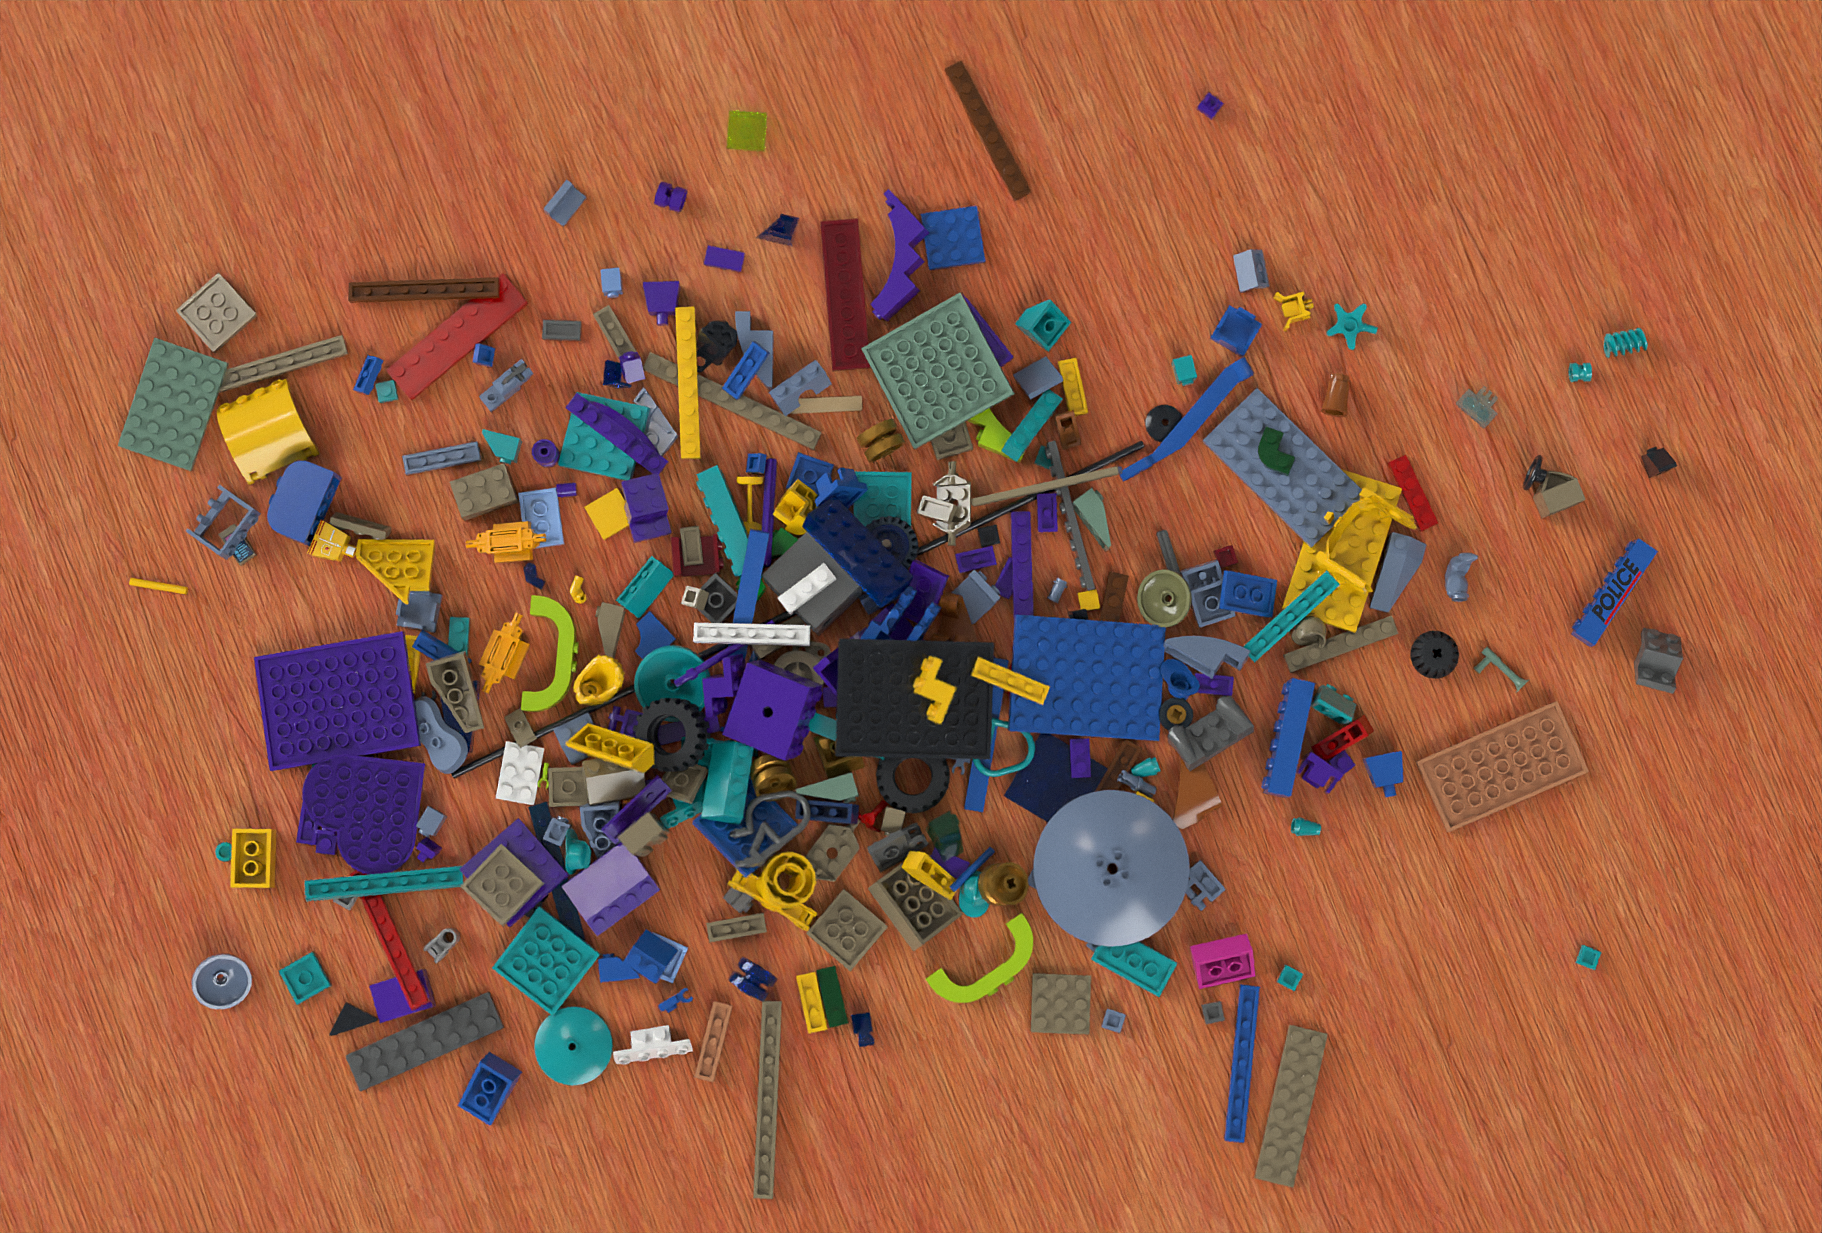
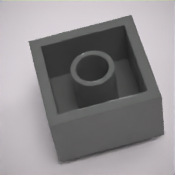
M714 573L700 588L707 591L709 595L704 610L698 611L711 623H724L735 612L738 594Z

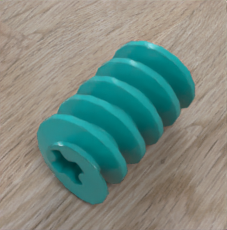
M1636 328L1635 331L1632 329L1627 332L1621 331L1620 334L1618 332H1614L1613 335L1606 334L1604 338V351L1607 358H1610V352L1617 357L1618 351H1620L1621 355H1625V349L1628 350L1629 354H1632L1633 348H1635L1637 353L1640 352V346H1642L1644 351L1647 350V340L1641 328Z

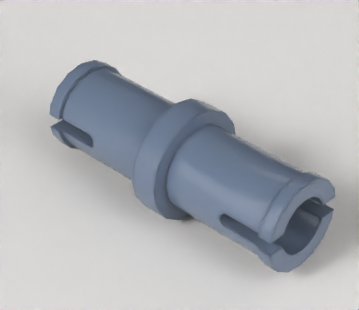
M1125 770L1121 771L1118 776L1119 782L1130 786L1135 792L1139 791L1150 798L1156 792V786L1143 781V778L1140 776L1136 777Z

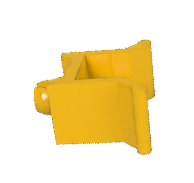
M1279 292L1275 293L1273 299L1283 303L1281 307L1284 317H1290L1283 328L1284 332L1288 330L1290 323L1310 318V312L1305 309H1312L1314 305L1312 299L1302 300L1304 292L1286 297Z

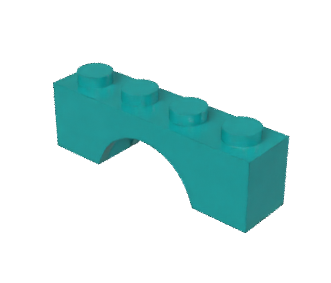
M1050 389L1046 390L1006 441L1002 452L1017 462L1043 425L1048 422L1057 410L1063 398Z

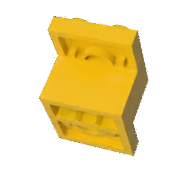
M929 656L928 659H924L921 665V670L923 671L921 676H917L913 687L915 688V693L935 701L928 708V719L941 724L956 688L935 679L942 660Z

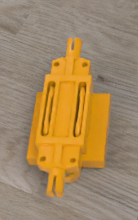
M529 521L493 524V530H487L486 533H478L476 540H466V544H468L466 547H477L479 553L494 554L495 563L533 560L532 549L537 548L540 542L546 541V538H542L546 537V534L534 533V529H531V522Z
M515 613L512 622L504 623L501 631L493 630L479 662V665L485 667L481 676L486 680L481 691L489 694L492 684H500L504 675L515 680L530 644L520 640L523 630L518 625L523 615Z

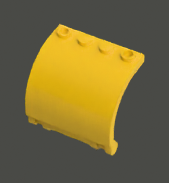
M287 378L276 380L266 388H258L248 396H240L230 404L224 403L217 409V419L222 435L236 465L249 485L254 484L258 479L263 480L267 478L266 474L299 459L305 461L307 457L320 454L300 418Z

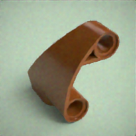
M944 591L940 598L941 624L938 634L933 633L930 641L978 642L963 597L959 594Z
M1181 759L1179 790L1172 820L1177 827L1184 829L1201 821L1205 814L1221 808L1223 805L1204 764L1189 772L1184 761Z

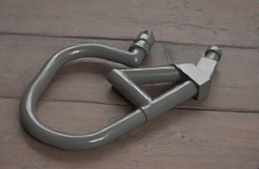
M785 790L760 795L749 803L745 813L747 828L733 829L730 832V836L733 838L746 837V835L754 833L752 812L756 805L763 801L784 797L795 798L802 804L804 817L798 826L781 838L766 821L763 822L749 851L751 857L735 861L736 869L739 867H761L765 864L767 858L805 829L809 823L811 812L809 803L803 795L795 791ZM766 833L774 844L759 854L758 850Z

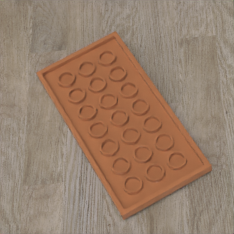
M1557 701L1416 761V765L1447 833L1589 772Z

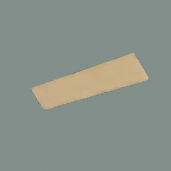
M862 396L798 399L801 406L789 414L862 410Z

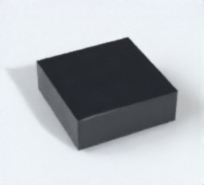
M997 525L978 528L982 548L1000 544Z

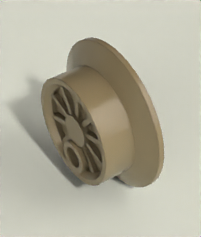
M800 650L790 651L780 656L774 663L777 667L819 683L823 687L824 681L813 669L819 663V660L808 652Z

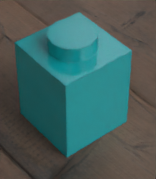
M1192 355L1173 359L1171 364L1177 385L1187 386L1193 384L1197 374Z

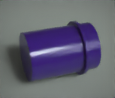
M576 483L557 484V497L577 496Z

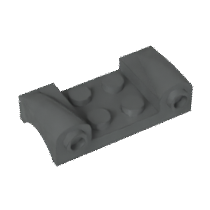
M1224 695L1217 700L1216 710L1187 728L1183 725L1173 726L1169 730L1168 743L1178 752L1190 772L1253 733L1254 725L1233 697Z

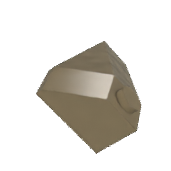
M466 651L426 663L431 684L436 688L464 732L468 733L485 728Z

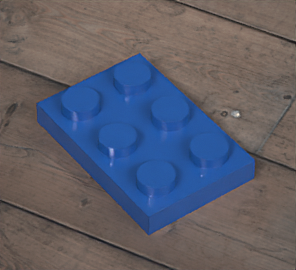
M1224 571L1219 609L1272 618L1277 580L1233 571Z

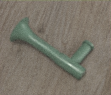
M1488 646L1481 652L1486 657L1474 667V670L1480 674L1492 662L1512 680L1516 686V693L1530 680L1517 676Z

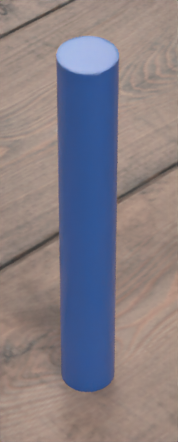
M989 847L949 888L955 892L995 853L993 848Z

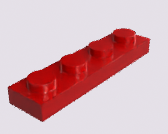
M1404 455L1388 462L1387 464L1398 487L1402 488L1401 493L1419 531L1421 532L1437 525L1438 521L1407 456Z

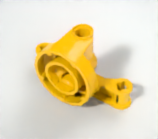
M794 852L780 853L769 859L764 865L760 877L750 874L745 878L735 869L734 877L728 882L730 887L750 895L760 901V904L765 908L785 916L798 928L805 931L810 929L809 924L813 917H816L817 912L802 903L807 901L813 894L816 876L811 863L804 856ZM781 872L792 876L789 879V886L786 890H782L777 883V877Z

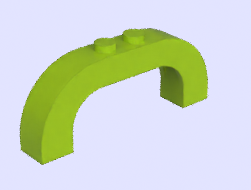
M532 595L530 615L552 619L559 631L556 670L552 684L547 689L539 692L522 691L521 710L525 712H541L556 706L567 695L571 687L573 672L576 673L577 661H574L575 653L578 654L579 642H576V627L569 612L553 599Z
M1020 913L1006 923L1015 939L1014 952L1007 961L975 983L967 986L953 983L943 969L940 968L925 978L931 988L944 999L957 1003H967L978 1000L986 994L990 997L998 991L997 987L1004 983L1006 986L1015 980L1013 976L1027 964L1033 949L1032 931L1024 915Z

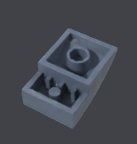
M1215 559L1180 571L1181 576L1190 587L1192 597L1191 608L1199 628L1236 616L1233 611L1219 609L1223 575L1218 560Z

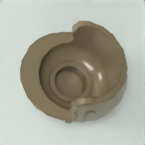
M1304 617L1295 626L1292 640L1296 644L1309 646L1318 642L1319 647L1323 648L1326 643V626L1317 617Z

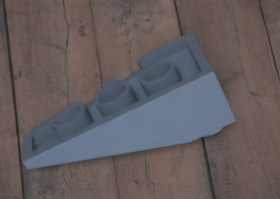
M1392 532L1389 534L1369 608L1386 613L1390 611L1421 565L1426 544L1399 533Z
M621 800L591 806L588 803L580 806L581 826L589 839V844L593 848L597 859L617 845L601 829L622 810Z

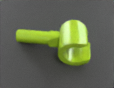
M544 762L543 775L537 783L539 788H541V782L546 781V789H549V781L547 780L549 763Z

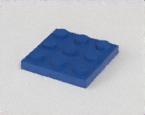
M977 206L921 214L922 225L929 232L924 238L929 271L985 262Z

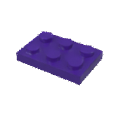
M916 559L913 560L898 601L909 585L918 592L904 613V617L919 623L925 614L924 612L932 602L938 605L949 576Z

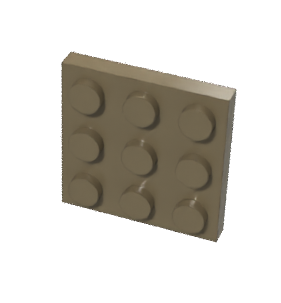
M220 273L216 274L176 310L214 353L258 316Z
M500 844L460 887L501 926H504L544 883L508 849Z
M843 889L806 934L851 971L888 926Z
M1033 973L1031 1032L1089 1034L1091 975Z

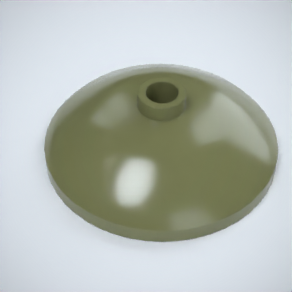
M1157 570L1150 573L1142 581L1137 595L1138 607L1142 616L1149 623L1159 627H1171L1180 623L1188 614L1192 600L1191 590L1187 581L1180 574L1172 570ZM1169 595H1171L1172 600L1170 602L1168 600Z

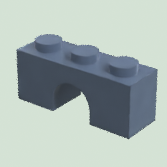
M814 360L769 391L777 407L786 416L801 406L798 399L804 391L813 390L817 395L832 383L824 369Z

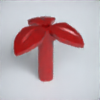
M881 800L871 812L864 815L858 812V819L861 823L866 824L865 826L869 830L881 832L873 824L875 818L888 805L887 802Z

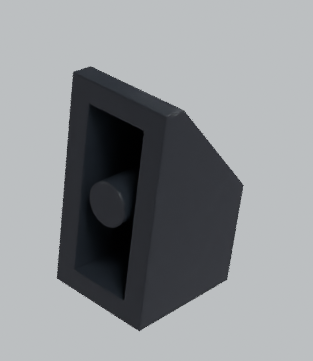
M1650 448L1646 450L1647 454L1641 457L1649 478L1677 467L1676 462L1665 448Z

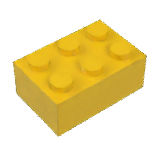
M232 829L230 887L275 888L276 830Z

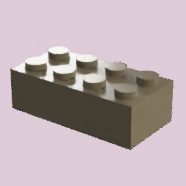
M648 812L619 835L618 839L632 856L646 857L653 851L652 846L655 844L660 845L669 838L667 834L670 832L656 814Z

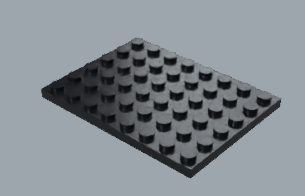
M839 638L835 756L991 759L993 684L973 677L971 673L978 657L994 663V643ZM929 656L942 660L935 679L956 688L941 724L928 719V708L935 701L915 693V688L913 687L917 676L920 677L923 671L921 670V665L924 659H928Z

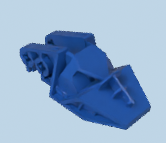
M909 585L901 594L898 603L891 609L883 622L872 621L860 639L894 640L889 636L896 630V626L918 591ZM934 602L931 603L907 640L923 639L941 610L939 605Z

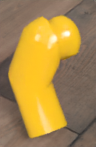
M575 575L569 592L576 603L582 604L587 599L581 589L584 578Z

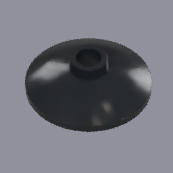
M1156 406L1148 413L1145 421L1149 436L1158 442H1163L1181 421L1182 415L1172 406ZM1166 419L1169 424L1167 426L1162 425V420Z

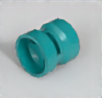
M1570 363L1568 371L1570 382H1577L1581 379L1584 382H1590L1592 378L1591 363H1583L1582 365Z

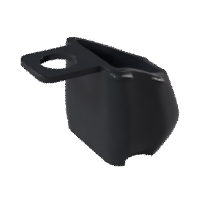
M711 321L700 329L696 341V347L699 349L697 357H702L705 360V364L703 366L697 365L698 372H703L712 363L721 365L730 351L735 348L737 344V331L727 321Z

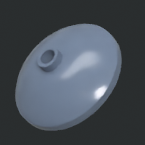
M218 954L205 959L198 965L192 977V990L196 999L204 1006L212 1009H228L239 1004L249 993L252 984L251 972L247 964L242 959L230 954ZM220 974L224 975L222 978H217Z

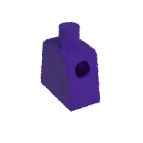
M643 282L649 315L657 316L658 326L668 325V315H676L675 307H678L680 282Z

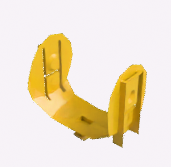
M1366 487L1359 493L1360 500L1354 502L1333 525L1334 530L1328 538L1326 554L1319 551L1315 556L1318 560L1316 564L1364 594L1366 591L1373 592L1371 587L1358 576L1331 560L1330 554L1346 527L1361 510L1377 507L1400 524L1412 529L1417 528L1414 524L1413 516ZM1327 512L1324 516L1325 521L1329 525L1334 519L1333 512Z

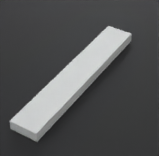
M694 623L693 642L810 646L811 627L810 625Z

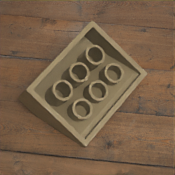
M901 863L867 889L910 948L915 951L962 916L963 913L953 899H947L913 878L901 867L903 864Z

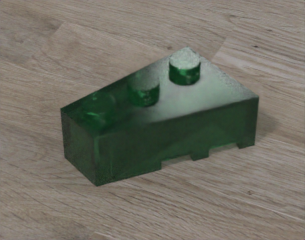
M950 811L930 821L925 829L943 862L964 852L958 826L960 821L956 814H952Z

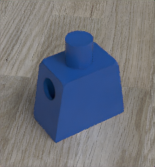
M1402 751L1364 758L1363 763L1373 787L1383 786L1385 798L1396 796L1394 784L1403 782Z

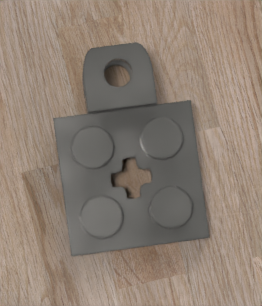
M914 823L902 830L891 833L880 841L874 842L867 849L881 873L905 860L909 851L918 852L928 845L924 834H922L918 823Z

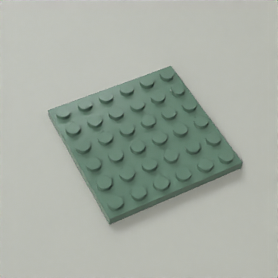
M961 292L861 348L914 449L921 447L1015 394Z

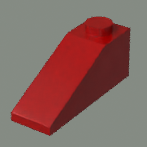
M1363 715L1311 746V748L1318 757L1326 761L1374 732V729L1366 716Z

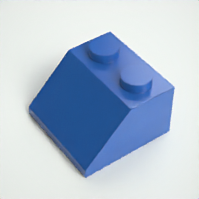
M646 929L634 944L623 963L656 984L679 950Z

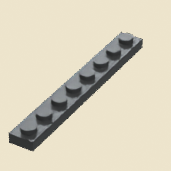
M1056 441L1048 442L1044 451L1046 458H1050L1052 466H1049L1051 476L1055 477L1056 480L1065 478ZM1068 486L1055 489L1056 495H1060L1062 503H1059L1060 511L1062 514H1065L1067 520L1064 522L1067 533L1070 532L1072 539L1069 540L1070 548L1072 551H1075L1077 557L1074 559L1077 570L1080 569L1082 576L1079 577L1081 588H1085V591L1094 590L1095 586Z

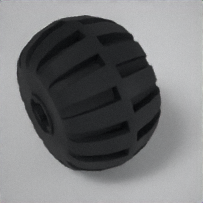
M1425 632L1414 641L1411 647L1412 664L1425 677L1434 679L1445 677L1457 666L1459 659L1457 644L1452 637L1444 632ZM1438 650V655L1440 657L1434 658V653L1432 651Z

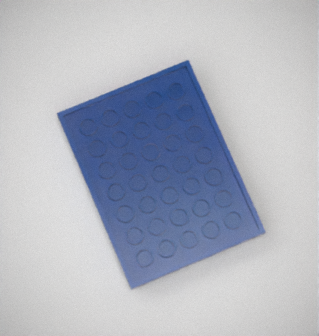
M1015 615L1011 671L1045 684L1050 688L1043 705L1010 692L1008 731L1159 741V711L1162 701L1163 684L1160 667L1164 662L1165 648L1163 646L1166 627L1149 624Z

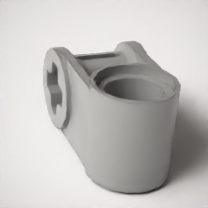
M455 928L444 929L423 950L427 951L435 959V963H438L459 942L460 933ZM447 932L453 933L454 940L452 942L447 941Z

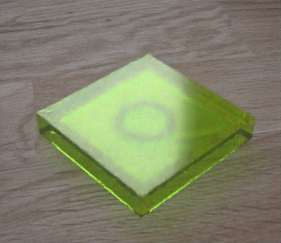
M729 111L727 149L765 151L767 113Z

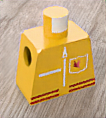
M320 520L307 554L313 557L341 562L344 555L354 558L357 547L349 544L350 536L327 522Z

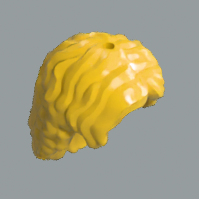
M598 655L581 671L573 687L576 699L580 704L590 706L603 704L609 701L622 687L625 672L622 669L621 663H617V659L607 655Z

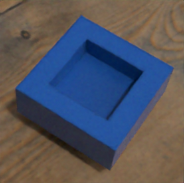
M475 344L473 363L492 367L495 348L483 344Z
M762 453L748 454L746 473L764 474L767 455Z

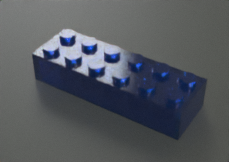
M833 496L808 513L802 527L880 608L906 590L913 579L911 573L836 496Z

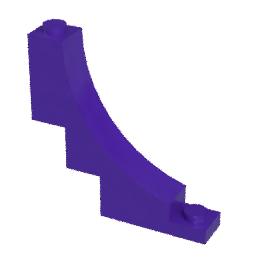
M889 189L884 193V196L887 198L885 202L892 209L888 216L894 231L895 257L888 281L877 298L870 304L874 308L872 312L879 320L883 318L887 322L920 291L908 277L925 262L913 248L929 234L925 227Z

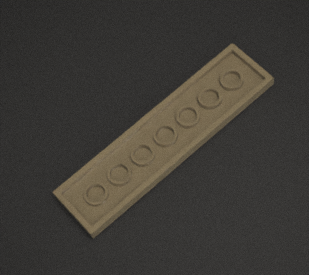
M1293 1025L1288 1026L1254 1178L1289 1187L1294 1186L1328 1034Z

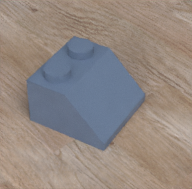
M586 713L553 729L571 765L590 757L566 746V742L587 723L596 725L590 713Z

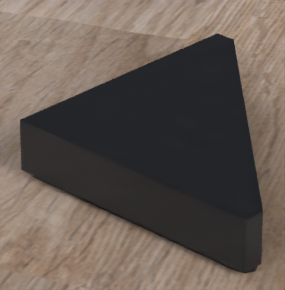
M346 1002L329 1035L334 1036L376 1022L378 1018Z

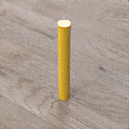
M130 578L129 585L186 595L188 593V587L136 578Z

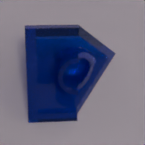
M780 214V217L756 238L793 246L799 218Z

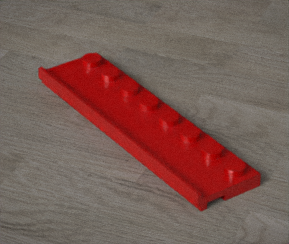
M503 273L498 277L500 279V298L471 299L386 370L411 401L474 350L475 344H481L529 304Z

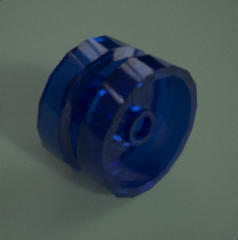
M742 956L737 966L746 974L743 975L738 971H733L728 981L750 997L764 1002L769 993L760 984L773 987L778 978L758 964Z

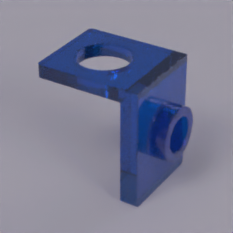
M605 360L603 385L616 389L632 387L631 384L621 382L622 370L620 363Z

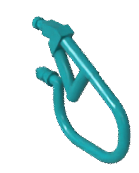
M992 717L991 742L995 726L1008 729L1007 721ZM1020 732L1025 736L1028 743V754L1021 763L999 770H990L982 765L980 759H973L976 768L982 774L989 777H999L1024 769L1030 764L1035 754V744L1031 733Z

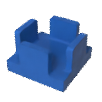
M1229 305L1210 339L1243 358L1262 323L1256 321V316L1241 307L1236 309Z
M839 468L840 480L836 479L834 482H832L830 473H825L816 481L819 496L814 500L816 507L847 510L868 490L866 483L858 482L853 469Z

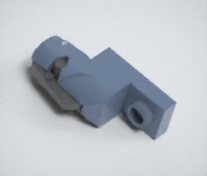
M520 359L492 383L493 385L482 393L479 398L493 412L521 389L520 386L529 380L534 373Z

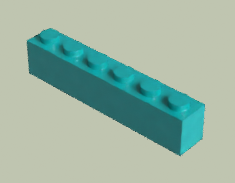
M716 465L698 473L699 481H696L700 492L703 491L706 496L703 500L707 509L710 508L712 511L710 517L714 526L717 525L719 528L717 535L720 541L726 545L724 552L728 560L731 559L733 562L731 569L735 577L739 576L741 579L749 535L723 472Z

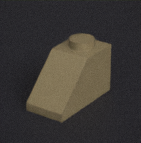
M886 807L881 830L885 831L884 835L889 836L893 832L902 830L906 812Z

